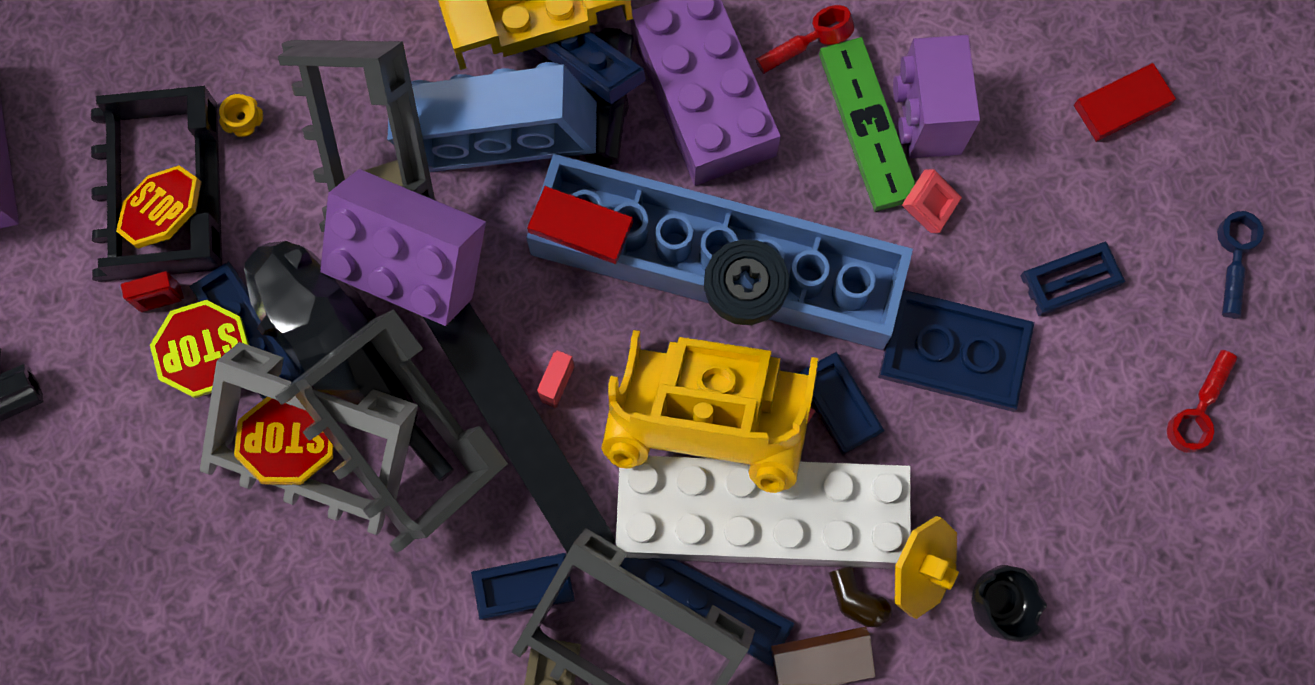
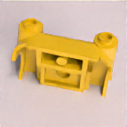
M438 0L460 70L467 68L462 52L490 44L493 54L502 52L503 57L564 40L590 32L589 26L598 24L596 12L622 5L626 21L633 19L631 0Z
M633 330L627 365L620 388L618 377L610 376L608 383L609 413L601 447L603 454L611 463L625 469L645 463L650 448L750 464L749 477L758 488L770 493L787 490L795 485L798 476L807 422L816 384L818 358L811 357L809 375L780 371V358L771 357L772 351L679 337L677 343H669L667 353L642 350L640 331Z

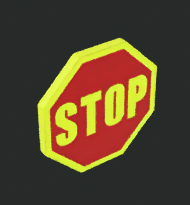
M208 300L170 311L150 344L158 380L193 398L212 393L217 360L239 342L249 345L242 318Z

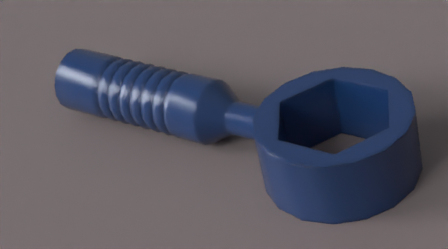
M1237 211L1230 214L1219 225L1217 231L1221 246L1233 253L1232 263L1226 270L1222 309L1223 317L1233 319L1241 318L1246 275V268L1242 264L1243 254L1254 249L1262 241L1264 235L1263 225L1254 214L1246 211ZM1240 221L1251 229L1250 242L1242 245L1229 235L1230 223Z

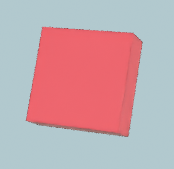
M928 169L923 171L902 206L930 233H940L962 197L934 169Z
M558 350L556 353H553L537 389L542 403L557 408L574 369L572 356Z

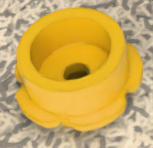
M233 94L224 99L220 105L219 123L222 129L227 133L233 132L237 137H246L253 134L254 128L260 126L263 121V110L257 107V101L250 96ZM239 114H245L244 119L239 120L237 118Z

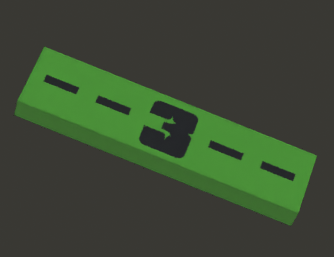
M860 37L820 48L819 57L874 212L902 205L914 187L915 181L863 38Z

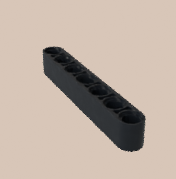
M468 303L446 326L423 317L567 554L585 528L612 544L616 543V539L471 304Z

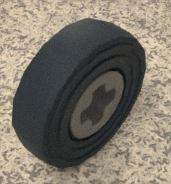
M740 239L725 244L712 255L705 269L704 292L709 305L721 318L738 325H754L767 321L781 309L789 292V273L783 258L773 247L758 240ZM744 271L749 273L751 278L759 279V282L754 284L752 292L749 293L744 292L742 285H734L733 282L739 280L740 273Z

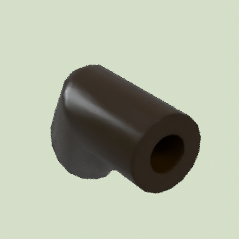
M852 566L829 572L839 609L845 617L866 627H879L882 623L889 621L892 616V607L889 601L883 597L875 598L859 591Z

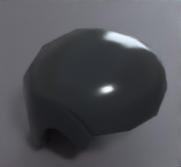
M999 565L982 574L972 592L971 604L975 620L992 637L1012 642H1023L1037 636L1042 631L1038 623L1042 612L1047 608V604L1039 593L1036 580L1025 569L1009 565Z

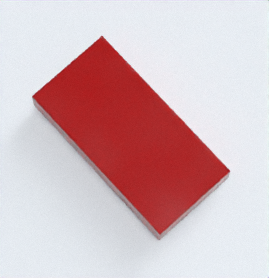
M1151 63L1077 99L1073 106L1097 142L1172 105L1176 98L1154 63Z
M544 186L527 229L530 234L617 264L632 227L633 217Z

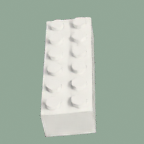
M648 456L647 461L642 465L629 469L619 467L616 546L628 553L625 558H664L681 561L895 569V565L911 534L910 466L800 462L795 485L777 493L766 492L757 487L749 477L750 464L713 458Z

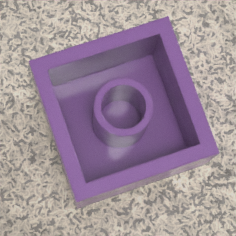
M968 35L913 38L907 56H902L900 75L894 76L893 94L896 103L902 102L904 117L899 118L898 134L900 143L907 144L909 158L962 155L980 122Z

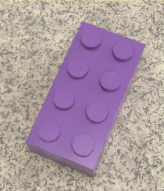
M659 0L632 10L633 19L630 22L634 43L694 186L777 156L781 135L722 1Z

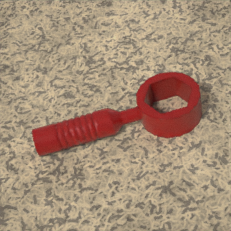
M833 5L820 10L813 18V32L805 36L797 35L755 59L761 72L765 74L776 66L806 51L809 43L816 39L828 45L845 41L852 35L855 27L849 9L842 5ZM836 21H837V22H840L839 24H837V25H835V26H833V27H831V28L828 27L829 25L835 23Z
M1220 350L1198 393L1199 404L1197 408L1179 412L1168 422V439L1178 450L1186 453L1196 452L1208 446L1213 440L1214 425L1210 417L1205 414V411L1209 405L1216 402L1238 359L1235 354L1226 350ZM1182 419L1196 420L1204 432L1198 443H1186L1177 430Z

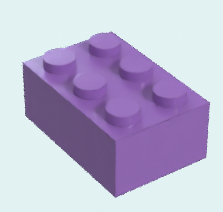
M358 169L328 192L320 272L446 326L472 300L486 221Z

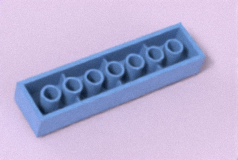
M553 154L541 194L544 186L631 216L633 217V224L617 264L528 233L526 239L531 256L708 303L704 292L705 269L712 255L725 244L740 239L758 240L773 247L783 258L789 273L788 295L781 309L769 320L880 350L884 349L891 338L912 256V248ZM744 271L740 273L739 280L733 282L734 285H742L744 292L749 293L752 292L754 284L759 282V279L751 278L749 273Z

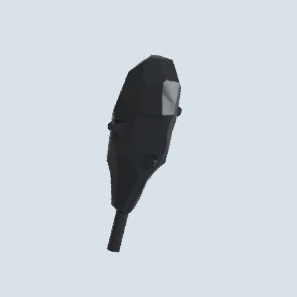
M288 241L270 242L258 247L245 261L244 265L251 305L261 321L257 329L262 335L273 337L292 358L301 372L305 373L372 321L376 313L371 308H368L359 293L346 283L321 273V260L313 252L304 248V246L302 247ZM370 341L313 385L317 391L337 396L356 405L373 389L414 403L411 395ZM417 410L409 446L437 480L441 482L451 475L454 469L417 426Z

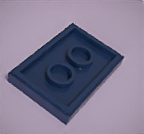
M903 289L892 336L885 346L878 378L1014 412L1017 410L1035 322Z

